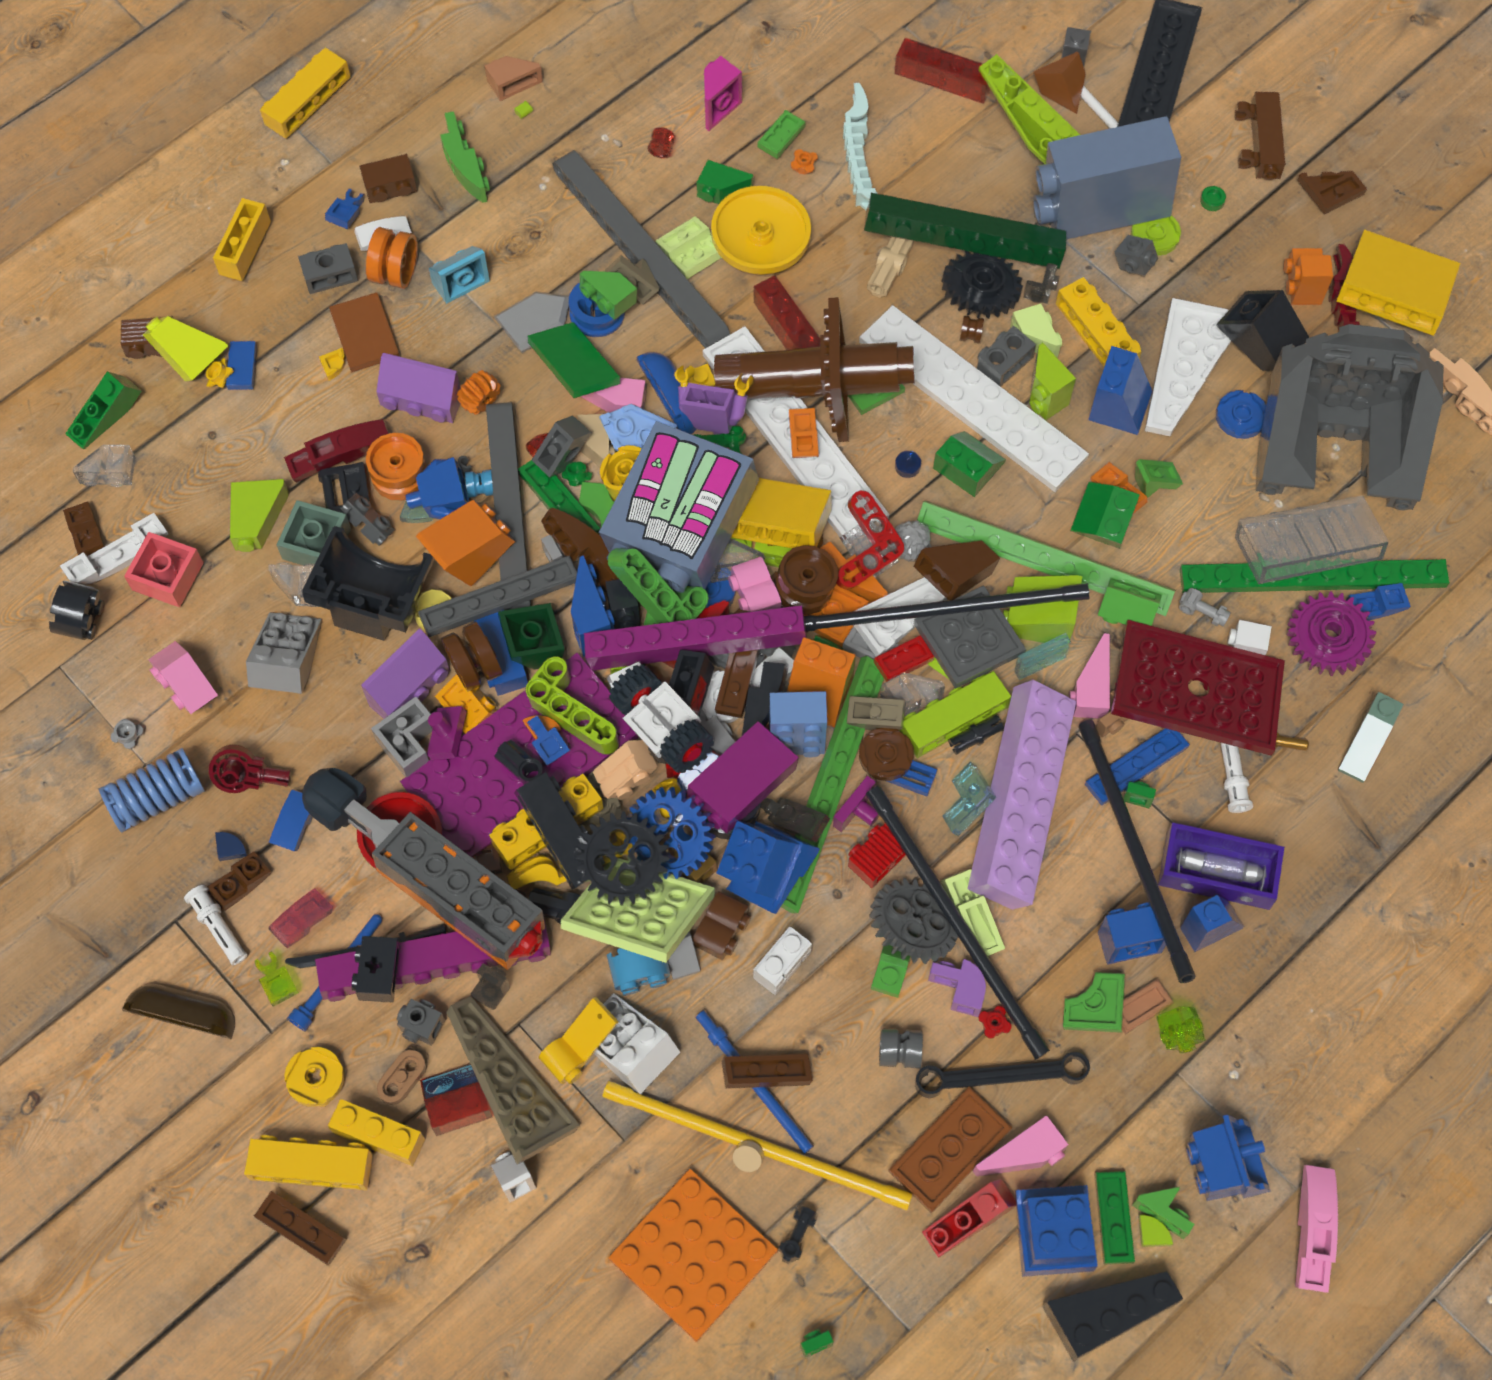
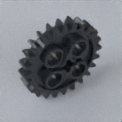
M622 811L620 819H616L613 812L610 813L609 822L599 817L601 826L596 827L590 824V829L593 833L591 835L587 833L582 834L587 843L577 845L580 850L584 851V854L576 856V860L584 862L583 865L577 867V872H586L581 882L591 881L588 891L592 892L598 889L597 899L599 900L605 894L608 895V904H611L615 897L619 898L620 906H623L625 898H629L632 905H634L635 896L637 895L646 900L645 891L649 890L655 893L656 890L652 884L654 882L662 884L663 880L658 874H664L668 871V869L661 866V863L669 862V857L661 855L662 852L668 850V846L659 845L664 835H654L657 829L656 825L649 829L646 827L648 818L643 819L641 823L637 822V813L633 814L631 820L626 818L625 811ZM614 832H621L625 835L626 841L621 846H615L610 842V836ZM632 837H637L636 843L628 853V860L630 862H623L614 879L609 881L608 876L618 862V858L615 855H622ZM644 846L650 850L651 855L648 860L640 861L635 858L634 852L638 847ZM600 856L608 857L611 861V866L605 871L598 870L594 865L595 860ZM624 871H630L636 877L635 882L630 886H625L619 881V876Z

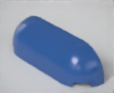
M647 352L637 356L638 364L673 423L677 424L676 428L689 434L694 433L697 429L679 409L678 386H681V383L674 376L677 370L674 363L667 356L657 352Z

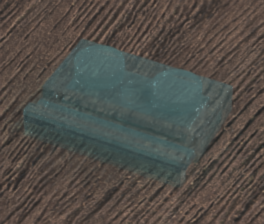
M1064 633L1019 655L1014 670L1018 679L1021 680L1065 659L1069 650L1068 644L1071 643L1067 634Z

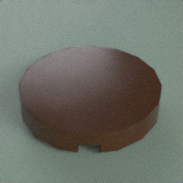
M877 728L871 730L862 740L859 747V761L863 770L869 776L880 781H892L901 778L909 771L913 763V745L910 739L899 732L898 729Z

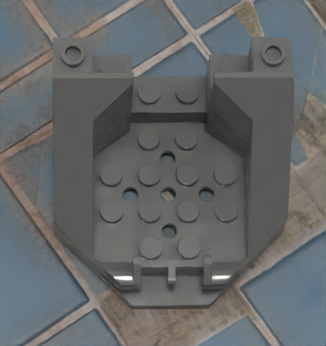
M1348 324L1339 327L1338 333L1329 336L1326 333L1307 338L1306 344L1297 347L1290 344L1282 347L1271 374V385L1257 453L1256 491L1275 495L1282 494L1285 486L1314 489L1317 435L1324 438L1338 437L1349 441L1362 440L1361 476L1367 477V496L1387 498L1386 507H1394L1397 510H1413L1416 503L1421 501L1443 403L1444 365L1439 361L1434 362L1430 358V353L1419 343H1412L1410 335L1404 330Z

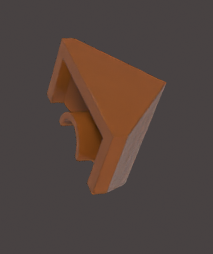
M1078 51L1033 71L1040 93L1075 114L1078 112L1086 76Z

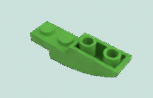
M454 111L444 113L448 133L441 134L440 137L450 169L461 185L472 196L482 203L487 202L486 192L490 191L487 177L481 176V172H484L482 158L476 157L474 148H468L466 139H461V135H464L461 120L456 121Z

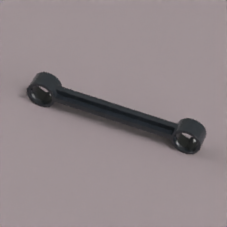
M1070 1052L1063 1057L1062 1061L942 1072L938 1067L929 1065L918 1071L915 1079V1088L921 1096L935 1098L940 1095L943 1089L1062 1078L1068 1084L1076 1085L1083 1082L1090 1071V1063L1082 1053ZM1072 1059L1080 1061L1084 1066L1078 1078L1069 1076L1065 1071L1066 1064L1072 1062ZM928 1073H934L941 1081L938 1083L935 1091H927L921 1086L922 1078L928 1076Z

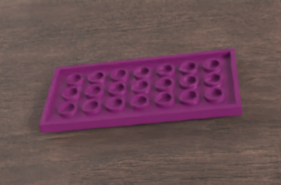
M576 653L565 662L571 680L564 692L615 726L619 738L617 749L627 741L638 739L639 736L623 719L625 716L609 699L611 694L581 656ZM554 671L551 676H559L563 671ZM525 690L461 736L456 758L430 759L411 775L402 779L400 783L408 793L425 799L435 809L441 822L442 836L470 857L480 855L484 848L492 844L489 835L497 825L503 822H510L523 809L514 794L516 789L523 786V783L494 757L498 747L504 741L513 740L528 755L539 760L549 778L554 776L560 788L571 777H579L582 774L585 777L588 776L613 753H599L560 727L561 730L558 733L570 751L546 766L531 744L534 738L522 721L530 716L544 715L531 706ZM537 692L534 697H542L546 692ZM559 706L556 712H563L568 706ZM582 720L577 726L584 727L590 721ZM538 771L530 772L527 778L535 777Z

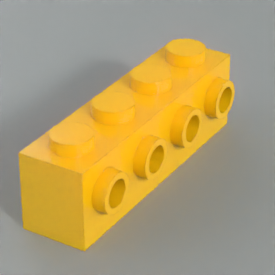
M326 47L314 55L303 69H300L286 85H283L270 100L263 104L260 112L264 125L287 139L351 77L347 61Z
M1084 277L1058 291L1057 307L1104 367L1111 346L1137 353L1140 358L1142 351L1139 343L1129 336L1124 324L1115 318L1110 306L1101 300L1096 288L1089 284Z
M584 774L579 777L569 778L564 782L561 791L558 792L564 802L568 800L576 813L573 818L578 826L604 809L602 798ZM524 809L520 810L516 814V818L510 822H503L497 825L489 835L493 847L510 870L546 847Z
M261 1135L259 1139H250L244 1175L249 1180L368 1191L373 1154L369 1149H365L366 1145L348 1143V1147L336 1146V1142L320 1140L318 1144H307V1140L301 1138H289V1142L277 1141V1137Z

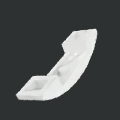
M152 513L131 525L132 532L87 557L83 552L60 565L70 582L82 585L91 584L131 565L148 532L162 537H166L168 532L157 516Z

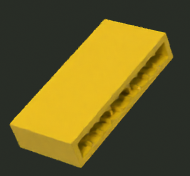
M759 478L731 538L787 548H795L802 545L817 547L832 510L831 490Z

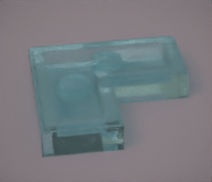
M969 762L952 780L961 797L942 816L951 832L957 836L996 799L995 794L980 770L972 762Z

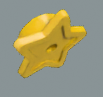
M225 358L220 362L215 361L208 366L206 370V377L209 379L206 384L207 387L210 388L218 385L224 388L226 378L234 372L232 368L227 367V360Z

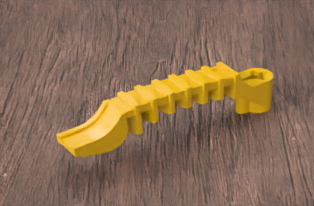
M675 778L664 780L651 789L655 794L656 790L660 787H663L665 793L671 787H674L676 795L681 791L679 783ZM660 808V813L664 818L670 817L666 809ZM615 832L618 842L613 845H623L626 839L625 835L621 832ZM632 843L628 844L622 855H628V850L633 847ZM540 855L525 861L507 875L509 884L513 889L535 881H547L556 886L566 881L560 869L556 870L552 860L549 857ZM602 856L605 864L611 862L608 857Z

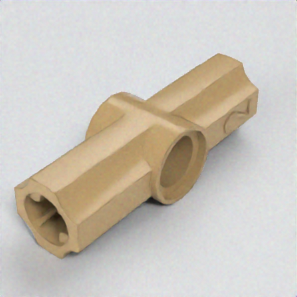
M892 236L887 247L882 248L876 262V268L867 284V289L872 295L879 298L887 296L896 277H900L907 262V255L915 241Z

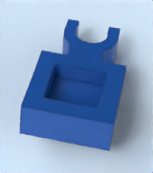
M348 189L345 199L336 198L327 210L325 220L348 229L359 215V206L364 202V194L360 193L357 198H352V189Z

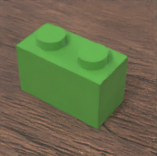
M1110 578L1098 616L1112 624H1117L1118 622L1126 624L1127 620L1152 626L1162 595Z

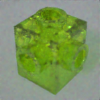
M1179 1006L1156 1016L1161 1030L1160 1037L1166 1046V1050H1179L1180 1054L1188 1053L1196 1049V1044L1206 1041L1203 1033V1023L1198 1017L1195 1007Z

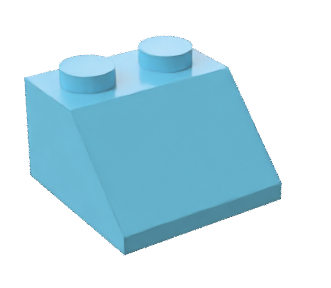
M474 246L460 250L450 258L439 261L428 268L431 282L446 304L490 281L485 253L482 249Z

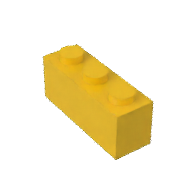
M245 198L241 199L213 256L219 275L243 281L271 223L265 204Z
M340 1099L328 1123V1127L333 1134L355 1143L364 1144L371 1150L412 1167L425 1142V1138L420 1131L343 1099Z

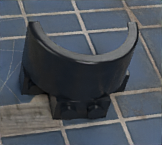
M334 526L302 589V595L305 603L330 610L334 626L384 641L390 628L406 633L416 612V599L432 567L433 556L424 552L423 560L415 565L406 566L388 563L361 550L348 538L344 528Z

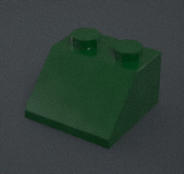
M551 603L498 611L499 621L512 661L535 670L539 669L548 658L563 657L565 648Z

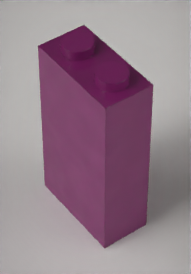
M757 722L688 785L686 797L689 799L692 795H695V805L704 803L701 811L703 813L710 812L711 815L708 817V821L714 823L716 829L721 828L727 834L735 827L737 820L741 821L796 770L799 757L760 722Z

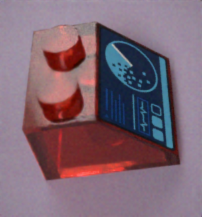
M471 1064L420 1080L424 1103L432 1130L436 1136L493 1118L489 1103Z

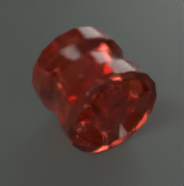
M655 128L651 134L652 140L648 144L649 153L657 158H668L672 153L671 146L675 142V134L667 128Z

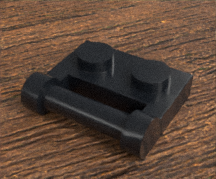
M363 462L322 469L318 472V479L323 487L326 509L344 513L341 507L356 493L370 502ZM334 479H339L343 500V505L336 506L332 483Z

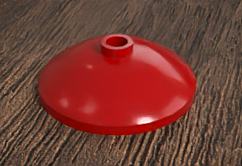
M407 792L389 793L377 798L366 808L381 820L394 819L398 823L411 812L442 835V826L437 812L425 799ZM357 829V842L361 854L376 869L372 852L376 849L373 840Z

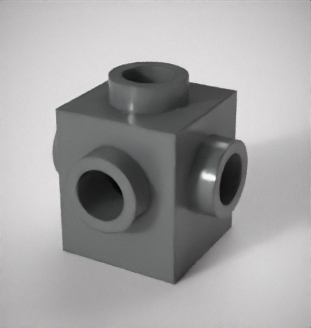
M1127 235L1114 251L1120 270L1143 276L1148 273L1158 260L1153 240Z
M410 999L407 1006L403 1005L397 1015V1025L400 1031L403 1032L401 1036L413 1043H417L420 1040L432 1046L445 1019L441 1012L435 1010L436 1006L429 1001L421 999L417 1002Z

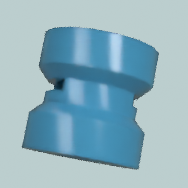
M483 470L482 473L477 474L473 471L465 472L466 490L469 498L477 497L478 494L493 495L491 470Z

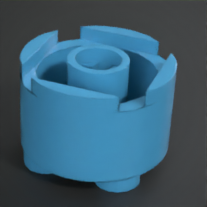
M622 948L617 949L618 955L615 957L612 956L611 952L606 955L615 990H621L623 996L639 992L640 986L650 984V988L664 986L667 984L666 978L671 975L668 962L655 960Z

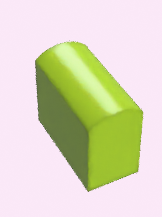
M526 101L514 108L515 113L521 119L533 112V108Z

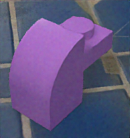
M963 959L961 969L955 968V965L949 962H933L928 981L956 988L950 1010L979 1017L986 991L985 979L980 969Z

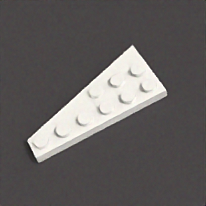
M1172 298L1145 431L1171 436L1231 342L1216 325L1228 312V309Z

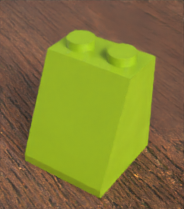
M1082 576L1015 577L1013 587L1007 586L1006 594L1081 584ZM1060 601L1009 607V610H1003V615L1019 639L1068 647L1075 627L1079 601Z

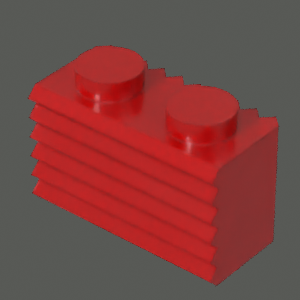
M886 823L882 826L876 825L867 836L869 839L863 845L860 843L855 845L848 854L850 857L848 861L849 869L856 873L870 888L876 886L906 856Z

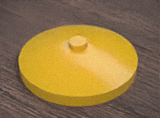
M751 186L739 189L720 202L712 217L711 237L716 251L728 264L747 273L772 274L783 271L802 258L810 242L811 223L806 209L794 196L778 188Z

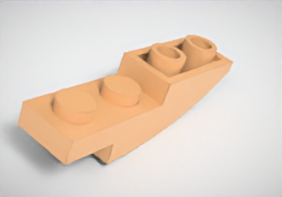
M1434 348L1430 352V358L1434 362L1439 361L1444 365L1443 385L1450 393L1459 397L1454 406L1463 415L1468 416L1477 423L1483 431L1492 435L1491 389L1483 378L1462 358L1454 364Z

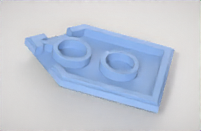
M633 404L599 416L616 451H619L618 448L627 445L642 448L656 421L673 428L677 427V424Z

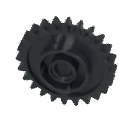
M965 251L964 256L956 254L955 260L950 259L949 264L945 266L941 282L943 283L942 290L946 291L945 298H952L950 304H958V311L966 309L968 316L975 312L977 318L981 314H985L987 319H989L991 313L999 317L1001 311L1008 314L1009 308H1015L1023 288L1021 285L1022 278L1018 277L1019 270H1012L1013 263H1005V258L998 259L995 256L975 252L972 255Z

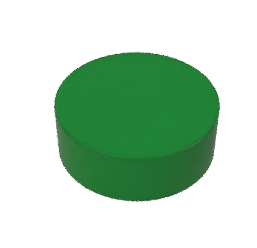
M1217 186L1206 187L1202 191L1200 203L1208 211H1218L1224 206L1226 193Z

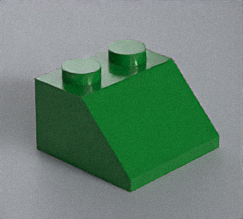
M963 431L951 435L935 453L933 469L975 497L1002 467L1006 459Z
M1088 482L1070 531L1120 549L1140 494L1114 485Z

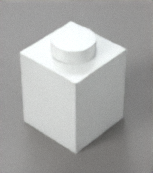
M1239 620L1236 628L1230 629L1227 644L1232 645L1231 647L1266 655L1272 626Z

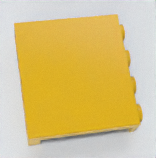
M1364 230L1336 301L1434 336L1444 316L1461 263Z

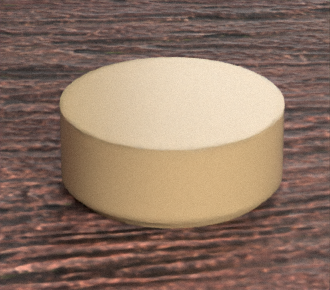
M753 1141L740 1142L733 1153L734 1164L745 1172L756 1171L764 1159L762 1148Z

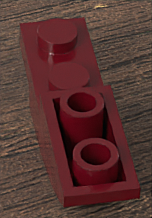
M383 419L355 424L309 440L304 443L305 448L285 456L284 459L292 480L297 483L318 473L322 469H327L342 461L345 464H349L366 456L372 442L383 435L389 434Z

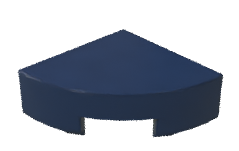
M215 832L219 861L247 856L244 845L236 836L226 832Z

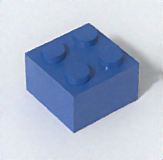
M1149 902L1136 906L1134 910L1125 911L1123 908L1108 912L1098 931L1107 965L1163 952L1166 946Z

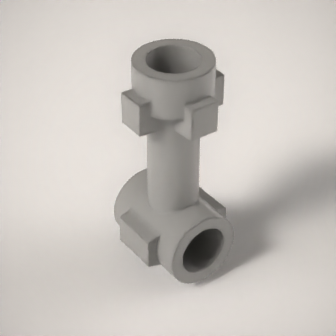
M1194 588L1184 592L1179 601V609L1183 613L1193 615L1195 610L1213 618L1212 624L1224 627L1231 612L1227 611L1226 607L1221 605L1217 609L1201 601L1202 593Z

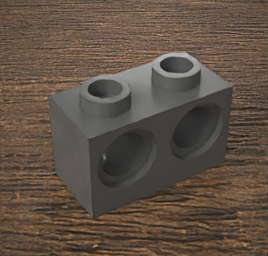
M1013 326L1007 332H1001L994 344L990 347L986 346L980 351L977 357V369L1001 387L1033 359L1036 344Z

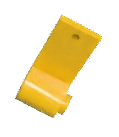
M594 997L565 1034L544 1048L538 1058L561 1084L566 1082L572 1084L582 1075V1067L619 1021L597 997Z

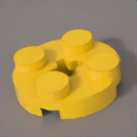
M312 1047L304 1052H298L290 1059L286 1066L284 1077L288 1092L295 1101L308 1107H325L340 1093L344 1084L345 1071L333 1052L322 1047ZM320 1070L321 1080L310 1084V1079L307 1077L308 1074Z

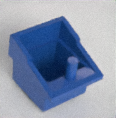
M737 820L716 873L731 880L726 890L776 914L799 877L805 875L820 848L773 826L757 821L755 824Z
M1230 1115L1223 1116L1224 1122L1222 1124L1192 1133L1190 1141L1187 1143L1186 1154L1190 1165H1196L1197 1176L1195 1177V1183L1199 1194H1204L1206 1201L1240 1194L1245 1199L1270 1192L1259 1156L1260 1153L1265 1152V1147L1262 1140L1254 1141L1248 1121L1244 1119L1237 1120Z
M1088 1185L1016 1190L1022 1277L1094 1272L1098 1265Z

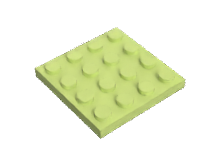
M618 858L617 865L608 876V880L612 881L623 862L629 863L630 861ZM611 862L607 863L603 867L604 870H607L611 866ZM624 871L619 876L620 883L625 886L632 885L636 880L635 875L630 871ZM659 873L658 876L663 880V883L658 884L654 882L652 884L656 890L655 893L646 890V900L637 895L635 896L634 905H632L629 898H625L623 906H620L619 898L615 897L613 902L608 904V895L605 894L599 900L597 899L599 890L595 889L589 892L588 886L561 919V929L666 963L714 898L715 888L682 877L675 879L672 874L667 879H664L663 874Z

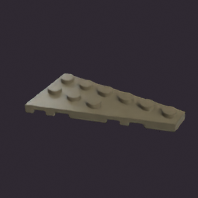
M471 996L450 1006L446 1013L517 1165L573 1134L579 1128L580 1124Z

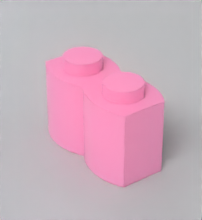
M762 557L731 567V576H728V581L732 591H737L741 597L738 599L740 610L754 612L781 608L780 596Z

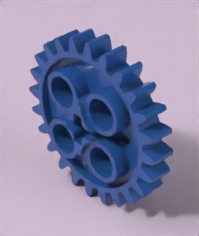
M663 787L657 789L656 794L650 790L646 793V798L641 796L636 800L638 805L634 804L629 808L633 814L637 813V822L641 823L643 819L648 818L646 825L648 829L654 825L657 826L654 833L655 836L663 834L665 837L668 833V828L674 824L678 814L681 813L683 815L680 822L670 833V838L663 844L675 848L678 852V858L673 857L669 853V849L661 853L662 856L669 857V862L661 863V866L668 869L667 873L663 874L664 879H667L671 873H673L675 879H678L682 875V871L688 876L692 873V868L698 870L702 866L701 862H705L709 858L705 852H710L713 849V846L708 842L715 838L714 834L708 833L714 827V823H706V819L711 815L710 812L702 814L700 811L704 803L695 805V795L686 799L684 789L676 795L674 787L669 788L667 793H665ZM660 808H664L669 812L670 819H666L661 815ZM633 814L627 815L626 818L631 820ZM683 825L690 826L693 835L686 834L683 830ZM632 837L629 843H632V845L634 846V844L637 841V837ZM644 846L638 847L635 850L638 854L636 859L640 861L648 860L651 855L650 850Z

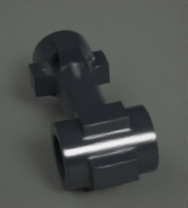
M800 1206L799 1211L796 1210L793 1219L797 1223L789 1240L781 1242L778 1250L781 1253L783 1262L789 1264L800 1259L802 1251L799 1245L808 1226L813 1228L816 1223L815 1217L817 1213L804 1206Z

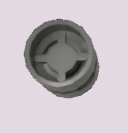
M881 1028L879 1066L896 1067L898 1063H902L904 1068L920 1069L923 1046L922 1030H905L903 1034H900L898 1029Z

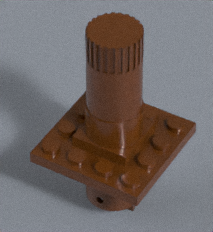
M839 297L828 298V308L824 309L826 331H824V335H820L821 347L715 355V387L732 389L735 393H738L734 382L742 373L741 380L743 383L746 384L750 376L754 380L745 393L748 396L747 400L824 397L825 407H829L832 433L837 432L838 442H849L848 395L900 392V384L915 383L914 347H898L897 342L846 345Z

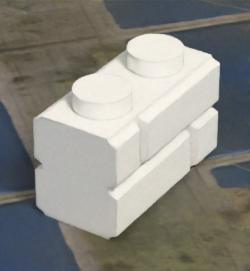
M789 926L753 969V978L772 994L776 995L800 967L801 961L804 962L810 955L812 943Z

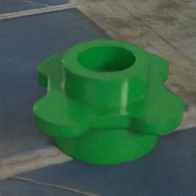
M572 462L562 472V478L567 479L570 486H578L585 482V480H591L592 473L587 472L584 463Z

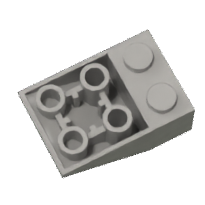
M269 612L246 660L248 687L302 694L310 675L322 619Z

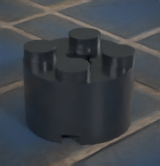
M63 581L64 586H58L52 601L50 613L55 614V621H49L50 632L81 640H92L96 633V624H93L96 615L100 616L104 608V600L99 599L100 591L95 587Z

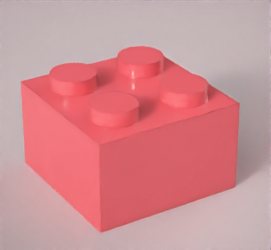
M148 532L124 577L132 591L180 608L204 563L196 548Z

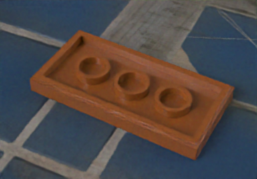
M968 1087L888 1172L932 1214L974 1170L975 1166L1011 1131L1012 1127L978 1094Z

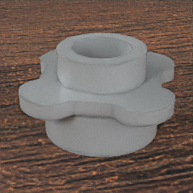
M122 719L114 727V732L110 738L112 742H119L126 749H132L135 747V741L143 734L144 730L141 725L135 726L128 719Z

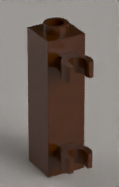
M1255 92L1251 104L1246 101H1240L1237 103L1238 110H1235V120L1243 121L1251 118L1254 150H1241V158L1238 159L1239 168L1246 169L1255 166L1256 179H1280L1286 164L1279 92Z

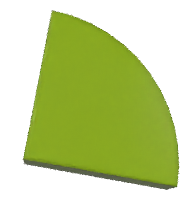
M1139 1215L1141 1247L1173 1245L1170 1232L1163 1223L1151 1216Z

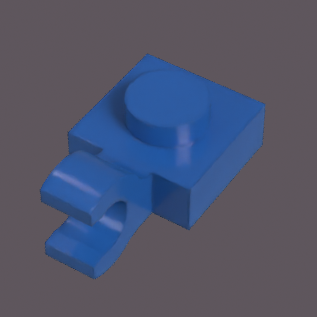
M538 716L527 722L533 733L537 736V739L531 742L546 766L570 751L555 727L547 731Z

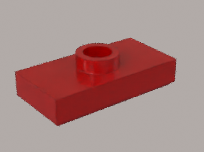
M920 635L875 657L873 662L885 681L889 683L934 661V655Z

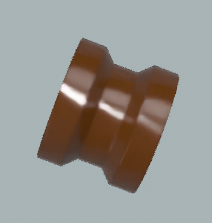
M964 315L960 341L969 339L973 340L974 343L980 344L984 318L974 320Z

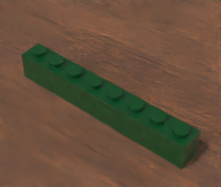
M872 192L866 210L864 231L1057 269H1060L1066 251L1067 231Z

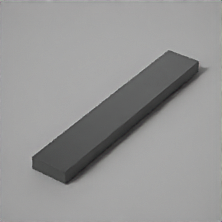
M570 556L425 608L418 611V614L429 638L575 584L577 571Z

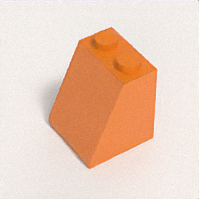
M474 499L416 535L417 539L446 572L470 587L515 542L508 534L511 529L502 520L499 519L497 521L494 518L496 512L487 503L481 505Z
M803 637L794 659L787 692H826L827 725L835 728L853 680L856 655Z

